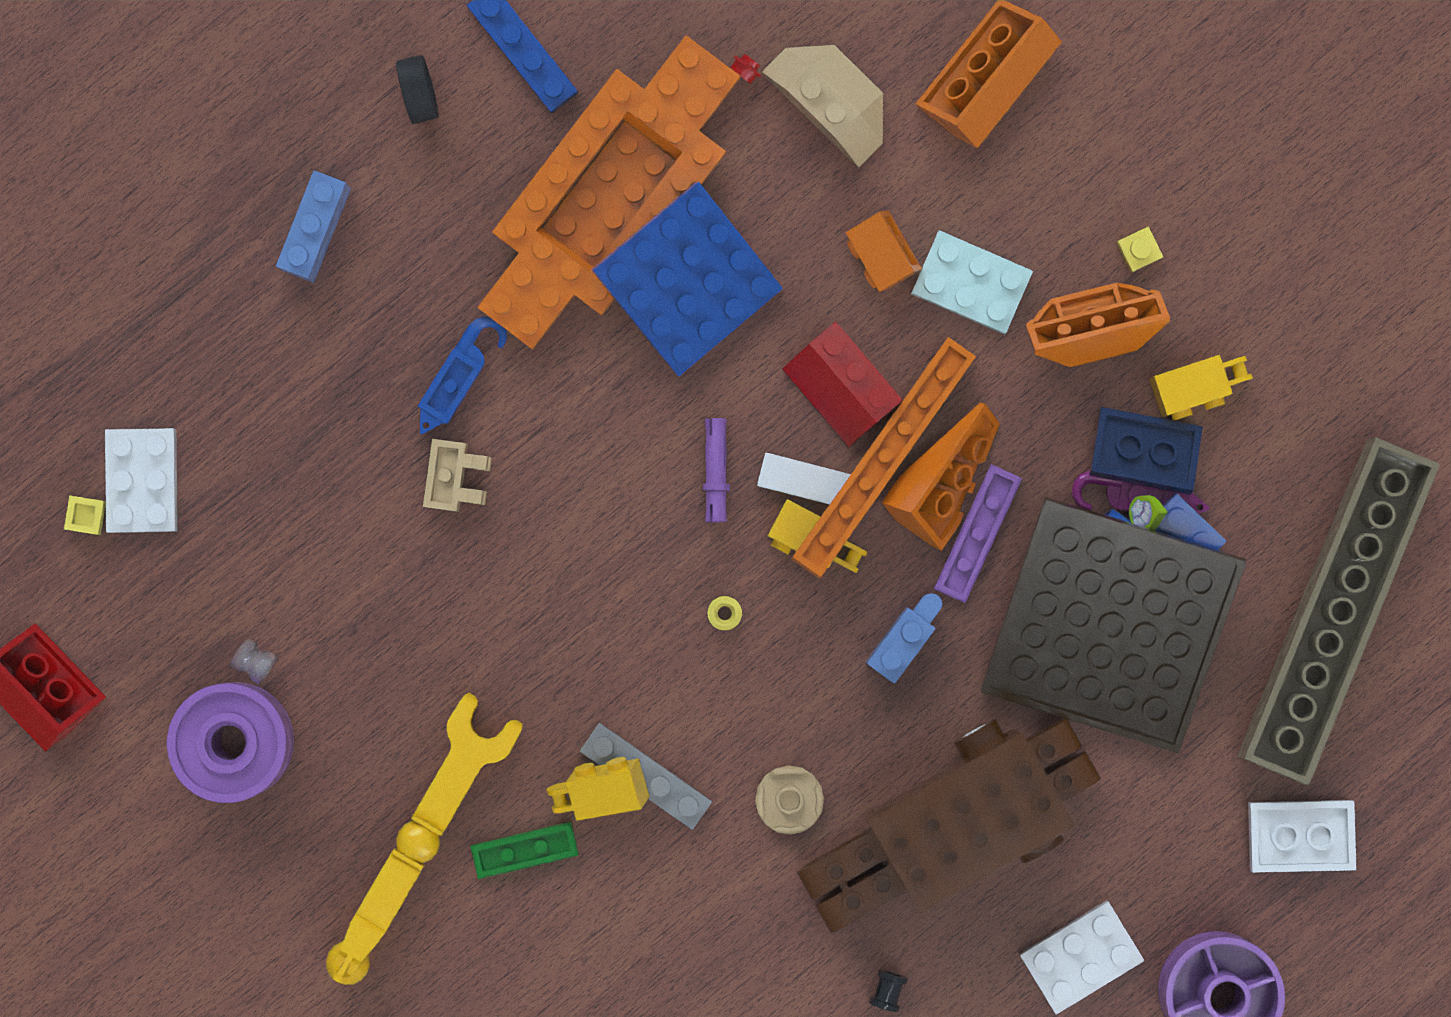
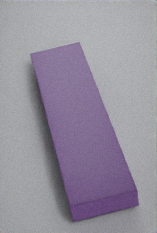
M990 464L933 589L966 603L1022 478Z

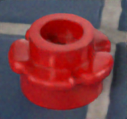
M744 53L741 58L736 55L733 57L735 61L729 68L739 74L744 80L752 84L757 76L761 77V74L757 72L761 65Z

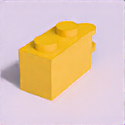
M1220 355L1150 378L1149 380L1162 418L1171 415L1173 421L1193 415L1191 410L1193 407L1204 404L1205 409L1209 410L1226 404L1224 397L1233 394L1230 386L1253 379L1252 374H1248L1244 363L1247 361L1246 356L1222 363ZM1231 366L1235 379L1228 381L1224 368Z
M787 499L767 536L773 539L771 546L789 555L791 549L797 551L820 519V516ZM846 541L843 546L850 550L845 560L835 557L833 562L857 574L859 569L856 566L861 557H866L868 552Z
M618 757L608 761L605 765L595 766L594 763H585L577 766L566 782L554 784L546 789L548 796H552L554 805L551 807L553 813L574 811L576 821L640 810L650 797L639 758L627 760L626 757ZM566 793L569 794L570 800H567Z

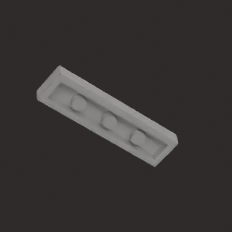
M600 722L580 750L581 753L598 765H605L608 761L618 757H626L627 760L639 758L650 796L648 799L692 830L712 803L711 799Z

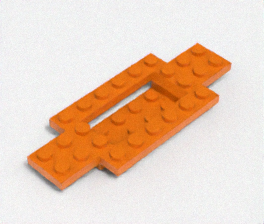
M687 35L684 36L645 89L616 69L492 231L496 237L514 249L518 255L477 308L532 350L537 346L573 297H577L599 315L603 316L615 299L591 269L692 184L699 182L703 185L725 156L726 151L700 131L740 80L741 76ZM624 119V122L616 131V133L612 136V138L609 140V142L606 144L603 150L599 153V155L596 157V159L593 161L590 167L586 170V172L583 174V176L580 178L577 184L573 187V189L570 191V193L567 195L564 201L560 204V206L557 208V210L554 212L551 218L547 221L544 227L541 228V226L544 224L547 218L551 215V213L554 211V209L557 207L560 201L564 198V196L567 194V192L570 190L573 184L577 181V179L580 177L583 171L587 168V166L590 164V162L593 160L596 154L600 151V149L603 147V145L606 143V141L609 139V137L613 134V132Z

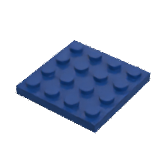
M699 182L692 184L591 269L677 376L682 375L783 289Z

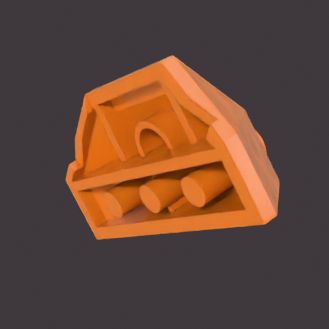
M1113 283L1050 299L1039 310L1034 319H1031L1026 324V329L1035 355L1068 367H1074L1137 351L1170 322V316L1160 291L1152 289L1148 291L1137 286Z

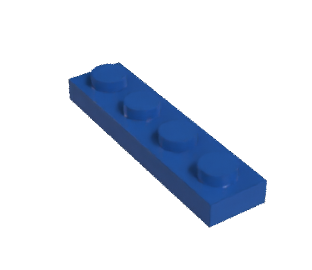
M472 0L467 4L470 12L551 114L578 94L574 85L506 0Z

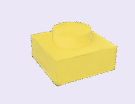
M1149 226L1116 242L1130 273L1163 258Z
M69 496L64 529L101 535L106 501Z

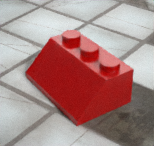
M836 321L782 368L848 447L903 401Z
M36 623L0 648V705L45 752L72 732L106 698Z

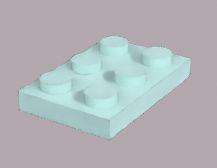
M939 230L911 294L1005 335L1033 271Z

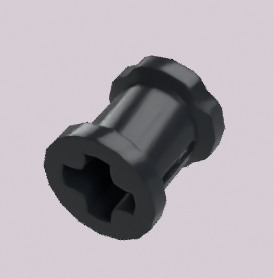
M880 969L877 974L880 977L874 997H870L869 1004L884 1010L898 1012L900 1008L897 1005L902 986L907 984L908 978Z

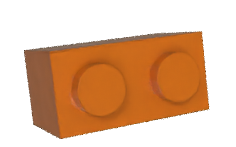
M889 210L880 211L845 232L849 238L847 241L849 250L855 258L861 259L866 268L864 275L868 283L873 288L877 287L879 292L889 290L922 270Z

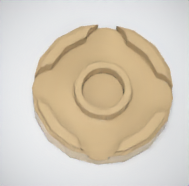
M787 765L775 768L763 777L757 787L755 802L758 815L767 826L778 833L792 835L804 832L815 824L822 813L824 797L821 785L813 774L802 767Z

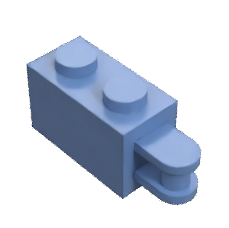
M926 594L920 599L913 610L905 607L865 663L895 684L936 629L930 623L942 607L941 598L936 594Z

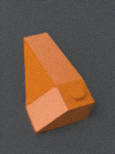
M980 402L906 469L881 502L899 524L937 550L942 551L960 525L964 515L960 509L967 492L972 494L976 483L972 482L977 466L985 462L1000 423L987 405Z

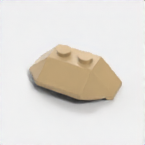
M835 45L785 48L762 71V74L857 168L883 144V92Z

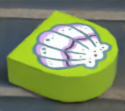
M1150 495L1136 497L1132 500L1129 507L1131 523L1151 530H1156L1168 513L1160 501Z

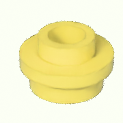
M728 596L716 598L708 608V619L719 630L733 629L739 624L742 617L740 604ZM726 606L730 608L732 615L728 620L719 618L718 611L721 607Z

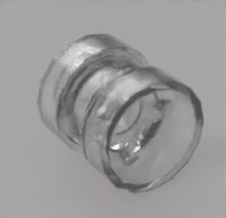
M247 638L234 655L230 668L237 672L246 671L250 680L260 685L270 673L278 656L270 651L258 650L257 643Z

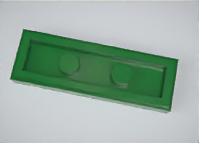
M572 821L470 845L478 879L579 856Z

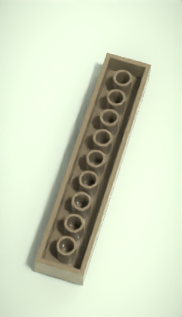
M1376 437L1366 440L1237 757L1309 786L1440 466L1439 463Z

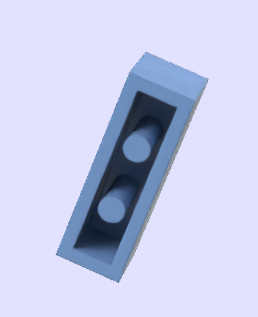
M313 170L276 264L277 268L311 283L315 282L351 190L346 182Z

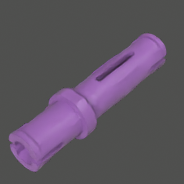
M724 418L705 419L706 484H703V491L706 492L705 522L711 523L727 522L726 492L730 491V484H726L727 419Z

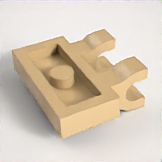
M432 439L423 507L459 512L460 502L486 505V491L462 488L465 468L490 471L492 458L467 454V443Z

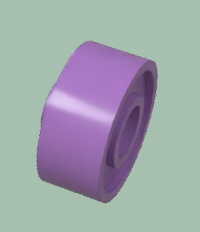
M242 682L212 685L192 694L180 705L174 714L167 735L168 757L177 778L187 789L199 797L220 803L243 801L268 790L286 771L294 748L293 727L283 705L268 691L253 684ZM229 725L239 728L245 736L246 746L239 757L227 754L221 745V735Z
M1211 931L1186 939L1170 953L1159 977L1158 997L1165 1017H1282L1285 990L1278 968L1264 951L1248 940L1232 933ZM1226 981L1233 982L1235 997L1231 1004L1221 1009L1213 1008L1210 996L1215 986Z

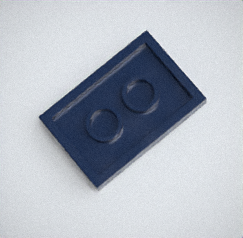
M1101 407L1098 415L1089 475L1191 495L1194 491L1203 426Z

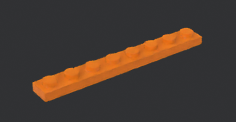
M949 337L945 340L791 560L818 579L821 578L976 358L974 354Z

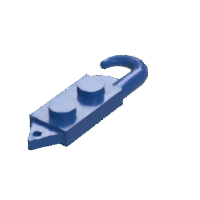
M479 317L467 327L418 404V407H420V434L423 435L444 423L449 424L484 368V355L474 345L480 332L487 327L494 328L499 334L498 347H504L507 341V331L490 317ZM424 423H429V427L427 429H424Z

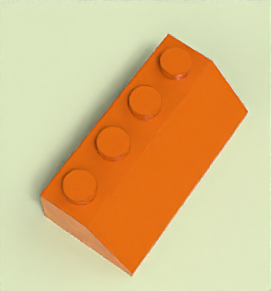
M998 0L915 105L953 136L978 148L1062 41L1042 17L1005 0Z

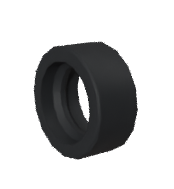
M419 55L396 61L399 84L411 123L416 124L439 118L436 96L424 56Z

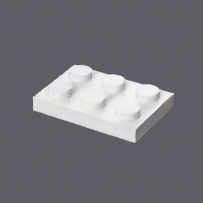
M176 429L105 430L106 532H178Z
M1353 800L1248 802L1251 872L1356 870L1355 809Z
M1107 900L1019 953L1056 1015L1144 961Z

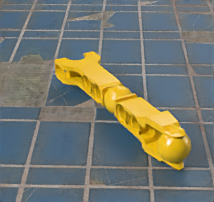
M467 693L462 697L447 722V735L451 742V750L413 814L412 821L404 824L399 830L396 838L397 848L392 850L351 920L344 941L334 945L328 952L326 970L335 982L343 985H353L367 975L370 967L369 953L387 932L424 868L425 864L423 863L431 860L437 854L440 846V836L443 835L479 771L485 764L496 763L510 754L522 731L523 723L518 720H511L506 723L503 730L496 737L489 739L480 737L474 731L471 722L478 706V700L471 693Z

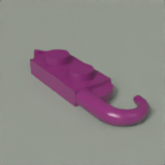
M1090 471L1080 474L1072 486V497L1079 507L1090 511L1093 508L1092 505L1085 502L1082 498V489L1087 484L1107 486L1106 495L1111 507L1129 512L1132 500L1138 496H1154L1163 505L1175 493L1173 491L1089 475ZM1176 492L1198 514L1209 510V507L1193 493L1189 495ZM1198 504L1202 506L1201 510L1196 508Z

